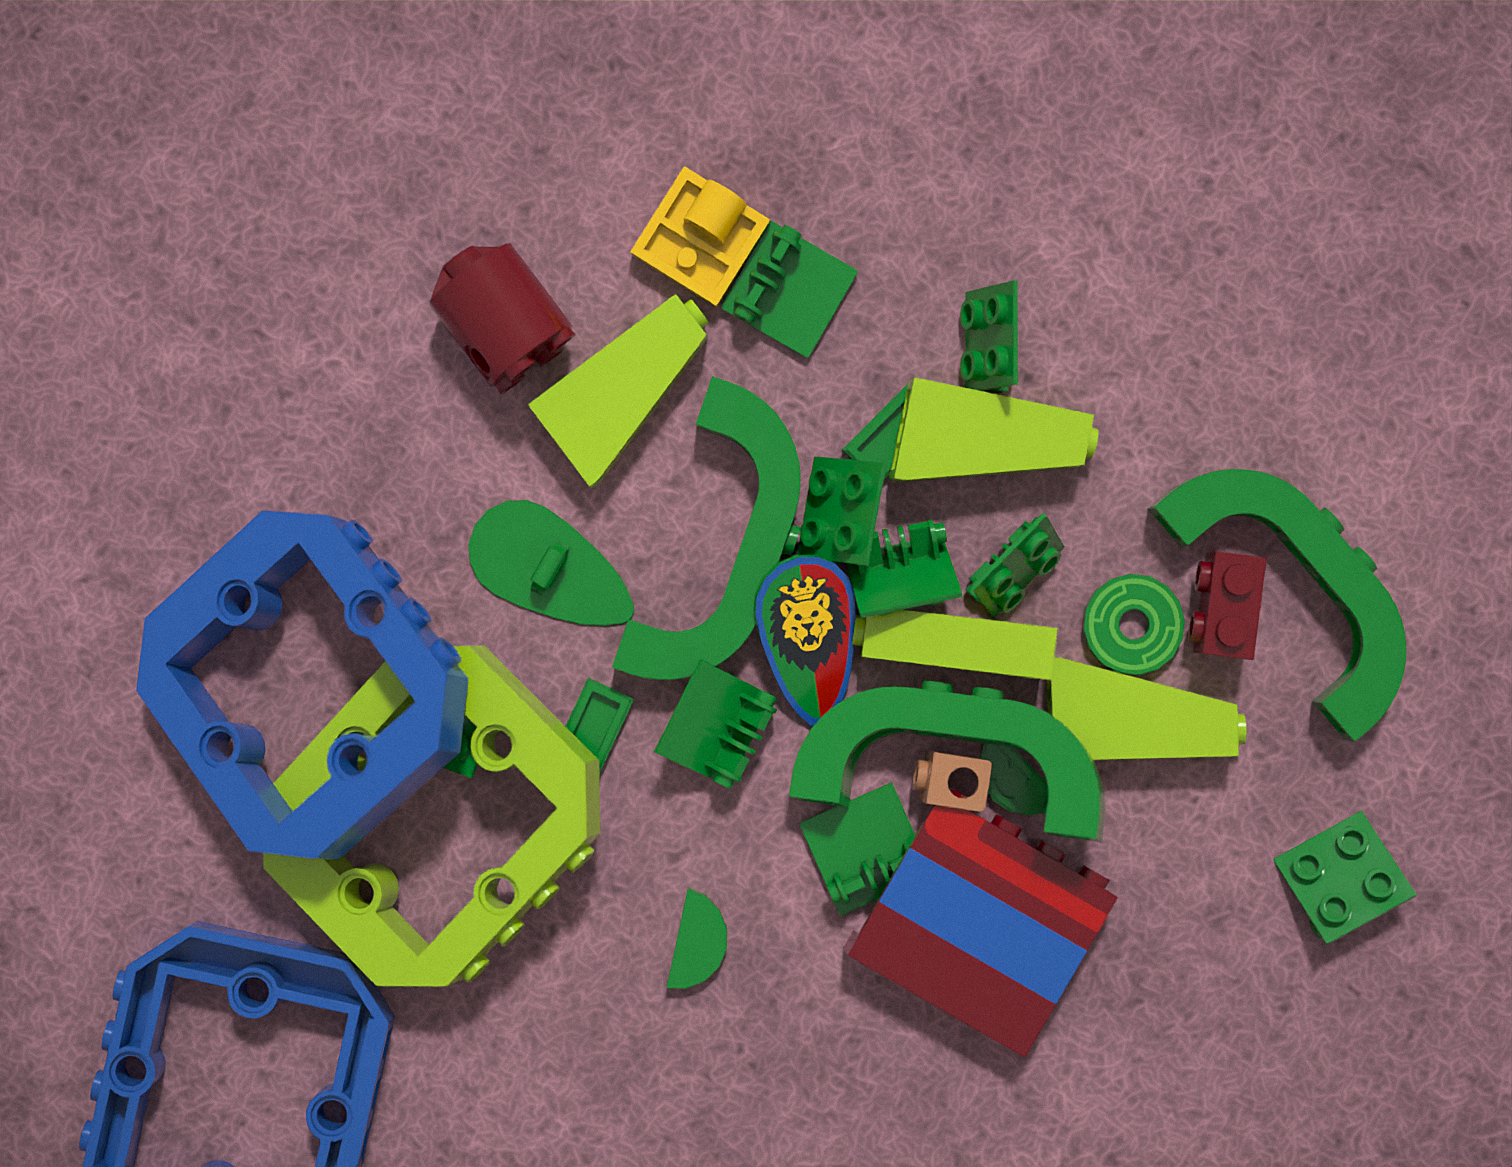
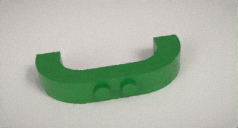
M713 376L695 424L696 428L729 439L747 452L758 473V496L721 603L708 620L692 629L672 632L628 619L612 668L643 678L657 680L686 678L693 675L700 659L713 666H717L730 657L744 643L756 625L754 616L755 593L763 576L779 562L781 553L792 555L801 527L792 524L801 488L800 464L796 447L785 424L776 412L757 395L741 386Z
M1247 469L1218 470L1189 479L1172 488L1148 508L1180 547L1188 546L1210 526L1227 516L1253 518L1270 528L1339 608L1351 630L1352 652L1347 667L1334 683L1312 700L1313 704L1342 738L1348 741L1355 742L1381 719L1395 699L1404 675L1406 664L1405 630L1395 602L1383 584L1373 574L1377 570L1376 564L1363 549L1358 546L1352 549L1340 534L1344 531V527L1331 511L1325 507L1319 510L1306 495L1286 481L1270 474Z
M923 681L922 689L893 686L860 692L832 707L817 721L804 739L794 763L789 797L804 802L849 808L854 771L859 759L873 743L889 735L915 734L1018 748L1035 757L1047 779L1049 794L1044 832L1050 836L1102 843L1105 821V795L1102 780L1091 755L1081 741L1058 719L1037 707L1003 699L1004 692L1001 690L973 687L972 695L952 693L953 685Z

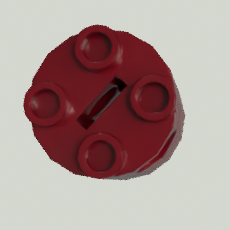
M511 243L500 247H475L473 245L458 253L442 267L429 302V306L490 387L495 386L500 394L507 392L525 378L523 373L536 362L542 367L564 350L563 346L576 335L572 330L573 325Z

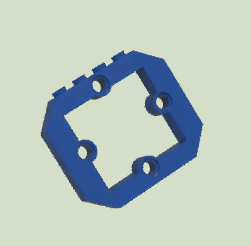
M262 510L155 608L144 621L136 691L248 851L314 859H340L460 753L468 677L458 665L461 662V657L446 639L436 636L428 625L432 619L427 610L417 600L406 596L399 586L402 582L400 574L388 561L383 558L379 559L369 546L373 543L372 537L360 523L353 519L346 521L330 515ZM311 559L345 605L344 617L349 629L356 635L367 637L371 640L416 702L377 737L353 733L345 734L336 739L329 748L327 755V768L331 778L292 811L260 766L266 752L265 741L261 732L248 724L229 722L191 668L236 627L260 631L273 626L279 619L283 608L282 596L278 589ZM250 593L251 605L245 613L244 601ZM380 603H383L384 616L380 623L376 625L374 619L375 610ZM232 738L234 750L229 758L227 755V745ZM365 750L367 764L363 772L360 773L357 760L359 754Z
M197 921L128 964L126 971H119L112 995L113 1000L119 1001L115 1021H108L101 1043V1049L108 1051L104 1071H97L91 1087L90 1100L97 1101L92 1121H86L79 1142V1150L85 1151L82 1167H134L150 1090L161 1080L165 1072L166 1059L160 1049L176 976L228 987L227 998L230 1006L237 1014L246 1018H259L267 1015L283 1000L348 1014L334 1082L322 1088L310 1101L306 1109V1122L309 1130L317 1138L321 1139L315 1167H362L395 1015L376 985L344 952ZM250 977L263 979L269 988L267 1001L259 1002L248 995L246 987ZM128 1056L138 1057L144 1062L146 1067L144 1079L133 1078L127 1072L126 1059ZM328 1100L341 1102L347 1110V1120L342 1123H335L329 1120L324 1113V1102ZM213 1160L203 1164L201 1167L234 1166L223 1160Z

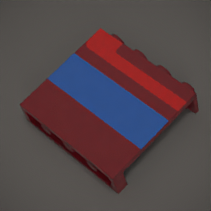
M953 788L950 791L958 798L967 797ZM933 805L860 932L858 933L853 930L843 948L849 957L1025 1058L1118 897L1105 889L1110 881L1109 879L1083 865L1079 873L1065 866L1062 862L1066 854L1041 839L1035 847L1018 838L1022 828L998 814H995L990 822L972 810Z

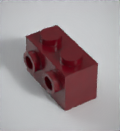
M1213 551L1206 553L1205 561L1198 562L1195 575V591L1201 592L1198 612H1192L1188 630L1189 642H1194L1193 653L1254 660L1267 558Z

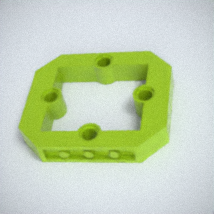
M485 645L453 646L461 657V662L458 665L468 677L464 714L477 726L471 739L472 756L486 770L497 772L518 768L557 809L505 865L489 869L479 876L474 886V898L430 944L393 908L394 903L398 899L399 885L392 870L386 866L373 863L355 868L344 856L340 859H314L263 853V868L376 986L447 987L463 979L470 983L491 962L485 955L498 942L502 947L507 945L524 928L525 924L520 918L532 906L537 910L542 908L558 892L560 887L555 881L567 869L572 873L577 871L595 852L590 844L600 835L599 760ZM386 661L273 783L292 811L331 778L327 768V755L329 748L336 739L345 734L364 733L365 735L377 737L416 702ZM501 730L509 735L512 742L511 752L506 758L498 754L494 744L495 737ZM359 754L357 763L360 772H363L366 768L367 758L365 759ZM501 878L508 880L514 887L515 896L511 904L502 901L498 895L497 887ZM362 879L367 880L373 887L374 895L370 904L365 902L359 893V884Z

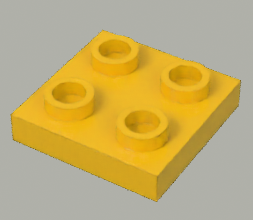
M684 166L630 253L635 258L717 308L768 227L770 219L749 207L742 198L728 188L713 180H706Z

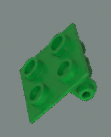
M770 221L723 302L721 309L808 359L859 271L801 238L802 234L788 225L782 227Z
M1012 280L965 292V301L960 310V322L965 329V352L961 357L960 372L965 380V388L979 391L988 390L990 393L1009 392V386L1018 385V281Z
M814 456L797 555H818L834 563L869 566L886 463Z
M1044 513L1038 518L1035 517L1030 523L1024 521L1008 538L1012 545L1009 546L1003 543L1000 547L1005 552L1000 557L993 553L990 559L994 563L990 565L985 561L968 578L971 583L965 589L966 592L975 601L981 602L994 619L1002 611L1007 613L1013 610L1024 598L1026 592L1024 588L1037 575H1047L1060 561V552L1065 546L1049 518Z
M930 519L925 522L907 525L910 542H906L902 525L897 526L899 544L891 545L888 530L882 529L884 547H880L878 532H874L869 566L846 563L861 618L887 615L902 609L926 604L935 605L946 600L963 597L945 544L947 536L943 522L934 524L933 520Z
M700 659L654 752L711 778L728 789H732L735 781L741 783L743 779L741 776L750 760L744 756L745 753L748 752L752 755L756 753L755 749L749 747L752 739L755 738L759 741L763 739V736L756 733L757 729L764 731L772 714H775L777 711L773 707L777 698Z
M892 782L850 800L849 808L836 806L799 823L840 916L879 899L915 837V833Z
M1362 810L1273 859L1310 918L1308 922L1312 931L1318 939L1322 938L1326 945L1333 943L1417 896Z

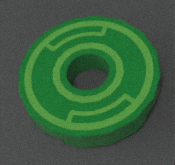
M1126 574L1107 580L1092 593L1084 608L1082 629L1087 648L1099 663L1117 673L1140 675L1158 670L1174 657L1183 640L1185 618L1180 601L1167 585L1151 576ZM1132 609L1142 612L1147 620L1145 633L1137 639L1127 638L1119 627L1122 615Z

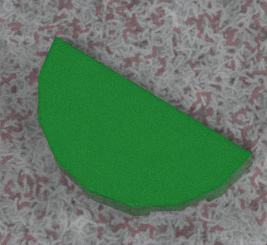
M983 743L980 759L988 760L992 764L988 793L992 800L1012 813L1027 816L1045 814L1049 794L1048 783L1013 747Z
M690 887L687 889L667 988L686 989L704 982L719 968L727 950V925L720 909L706 894Z

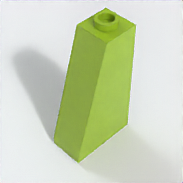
M676 294L528 404L590 488L593 489L602 482L706 343L707 334L702 328L708 325L709 322L692 299L683 304Z
M914 377L907 383V392L903 403L888 481L902 483L1076 468L1085 465L1086 458H1093L1097 447L1099 430L1092 428L1094 414Z
M898 610L887 615H874L864 618L856 615L852 645L861 646V657L1051 680L1058 628Z
M1054 657L1052 679H1046L1047 713L1058 719L1081 741L1093 760L1239 756V745L1246 743V719L1244 714H1238L1237 704L1065 658Z

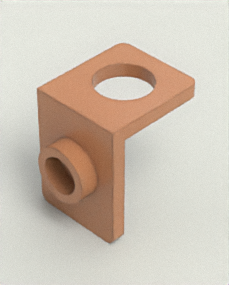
M925 750L924 760H917L915 765L913 790L919 791L918 800L927 804L982 812L986 807L992 764L988 760ZM961 767L969 768L977 777L975 792L966 798L954 796L948 787L950 774L955 769Z

